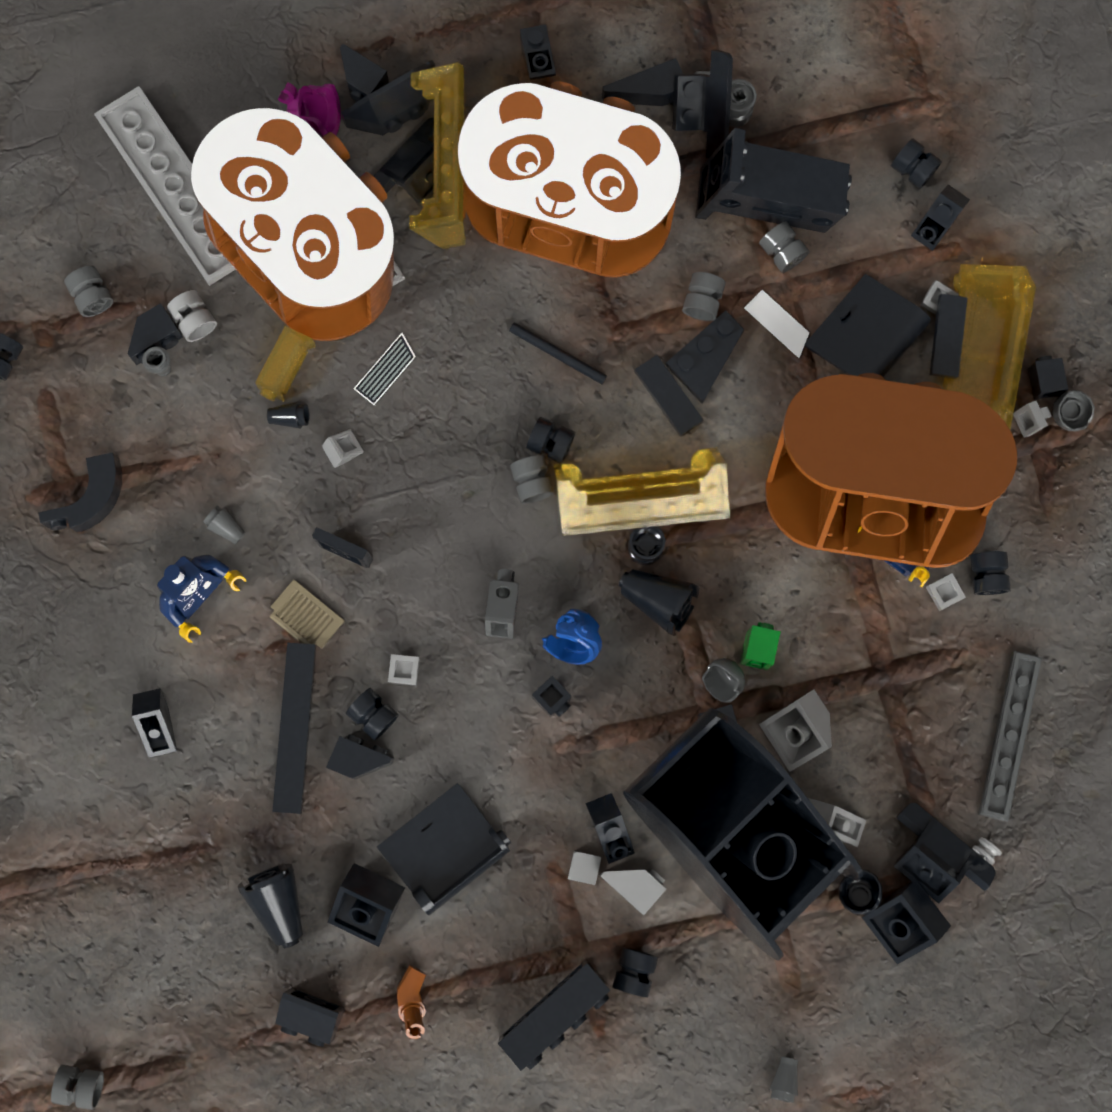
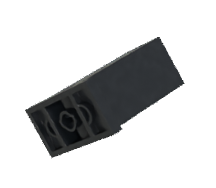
M734 128L700 169L695 217L698 219L706 220L712 212L716 211L776 224L787 221L791 227L825 233L846 216L849 210L850 203L847 200V192L852 182V176L849 174L850 164L751 144L745 141L746 130Z

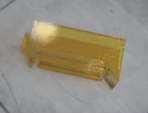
M287 326L284 327L255 382L261 391L260 395L271 401H275L277 398L284 402L283 393L287 394L308 354L307 350L316 347L312 338Z

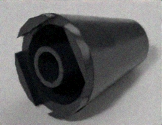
M632 569L629 573L625 572L619 582L621 594L672 636L676 635L675 630L680 632L694 609V606L691 605L692 597L698 598L700 589L694 583Z
M289 863L285 864L286 870L280 871L278 866L272 867L249 877V884L245 887L242 882L238 885L240 894L276 946L282 945L284 949L299 943L298 938L303 935L293 865Z

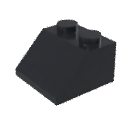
M354 863L339 888L327 923L379 947L399 906L405 887Z
M916 879L893 892L873 912L862 917L896 964L937 943L951 927L950 923Z
M290 988L283 992L275 1024L282 1026L281 1031L292 1036H297L298 1033L308 1036V1042L324 1047L325 1043L330 1045L333 1042L345 1008L295 988Z

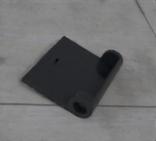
M865 274L804 345L847 375L858 376L864 373H875L884 377L930 324L931 319L920 307Z
M456 783L380 843L377 848L410 889L417 903L430 916L509 853L510 850L507 846L511 844V841L502 830L496 833L462 787Z

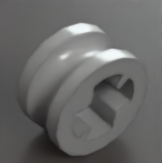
M980 837V844L978 846L974 845L972 849L993 865L995 863V856H1000L1002 852L990 841Z

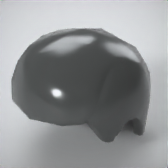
M1071 390L1062 393L1053 403L1052 415L1055 423L1060 428L1074 432L1087 428L1093 419L1095 407L1091 397L1079 390Z
M727 658L715 659L707 666L708 669L702 676L706 689L714 698L721 702H732L745 687L746 680L742 669L736 662Z

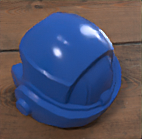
M570 609L557 621L556 636L559 638H555L553 635L542 638L543 648L555 658L569 664L581 665L589 663L598 656L602 648V639L599 635L600 626L588 612Z

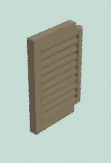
M295 580L288 585L271 605V608L274 610L270 615L272 620L300 643L316 644L321 649L345 622Z

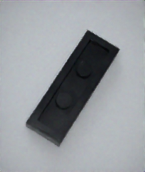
M940 294L938 296L929 375L953 379L959 377L968 297Z
M658 355L635 369V374L680 437L703 423V418Z

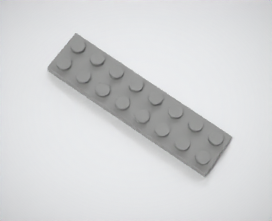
M138 86L94 113L208 285H212L236 270L216 249L207 235L203 221L204 208L198 202L192 186V163L142 89Z

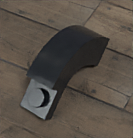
M113 452L86 458L89 482L84 495L77 502L69 506L38 512L40 523L50 528V530L65 529L67 524H69V528L77 533L90 529L100 523L112 511L121 492L122 469L120 458Z

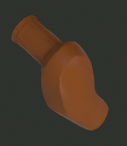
M409 965L397 986L398 1014L400 1019L405 1022L406 1035L411 1039H418L421 1037L420 1033L424 1035L425 1032L422 1019L425 1016L426 1010L420 990L426 974Z

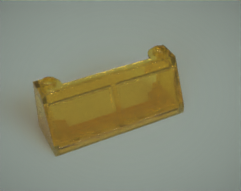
M457 62L411 73V86L416 90H422V96L427 100L434 99V198L422 200V211L417 216L410 215L409 229L442 249L466 245V183L462 177L458 159L459 137L466 120V84L464 66Z
M960 264L959 273H956L954 277V289L958 290L961 297H968L960 371L957 379L944 377L942 389L962 392L979 399L997 412L1009 429H1011L1036 286L1026 266Z
M717 447L696 451L691 458L690 468L582 479L580 469L574 464L553 465L562 536L730 518L727 464Z

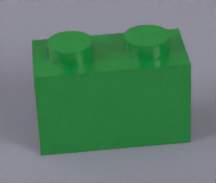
M758 622L757 626L752 625L746 632L739 664L767 671L774 665L781 631L774 630V626L767 623Z

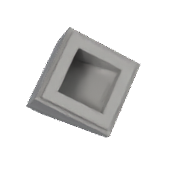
M351 429L328 437L322 445L334 468L345 464L364 452Z
M574 851L568 879L595 885L601 857Z

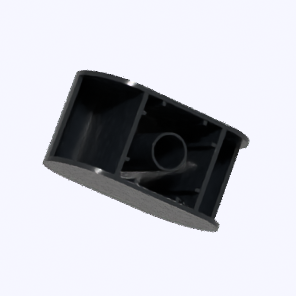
M709 708L623 791L626 800L706 896L753 943L777 961L784 954L775 940L840 874L854 881H858L863 877V871L856 859L783 766L750 733L716 709Z

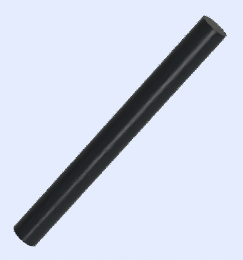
M515 322L510 327L509 332L599 384L603 385L605 382L606 374Z

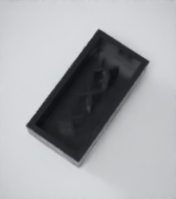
M587 960L583 961L499 1037L498 1045L520 1071L526 1066L531 1070L543 1059L542 1052L547 1047H550L552 1050L565 1039L564 1032L572 1027L575 1030L587 1019L585 1013L592 1007L597 1010L608 1001L607 993L611 991L609 986Z

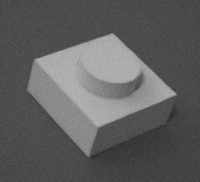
M935 280L920 305L936 315L938 296L940 294L955 296L959 294Z
M953 573L926 587L939 611L966 598Z
M391 654L388 683L417 686L420 658Z

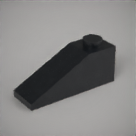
M674 58L603 86L602 99L617 97L634 105H673L675 75H683L677 59Z

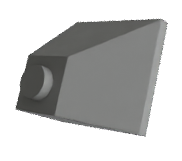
M815 690L810 691L759 724L789 772L832 747L830 713Z

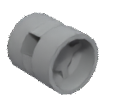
M196 290L181 293L167 305L168 312L176 323H180L179 329L188 342L204 338L217 326V322L210 311L204 309L205 303Z

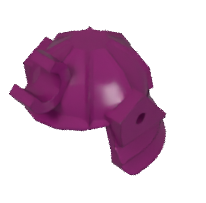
M287 82L284 90L280 92L278 97L280 102L287 104L286 112L306 121L321 138L328 132L337 135L341 121V107L335 86L333 84H324L322 86L309 85L302 86L297 91L293 84Z

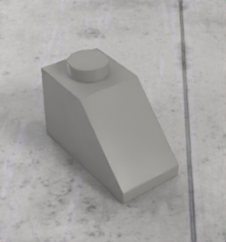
M808 798L842 842L858 847L866 823L865 819L835 805Z
M645 869L603 871L600 875L642 915H645L666 891V888L662 885L665 880L653 869L649 873Z

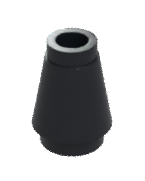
M300 401L268 408L267 410L269 424L299 429L309 424L310 413L308 405L301 404Z

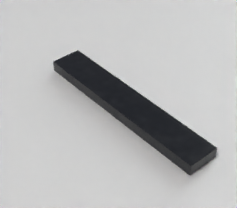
M287 642L272 812L302 814L316 644Z

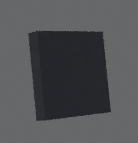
M318 527L315 528L312 537L319 547L364 568L370 567L373 559L368 550Z

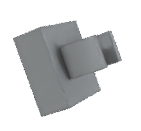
M1037 401L1028 403L1013 413L1024 438L1048 426L1045 419L1052 417L1048 407L1040 409Z

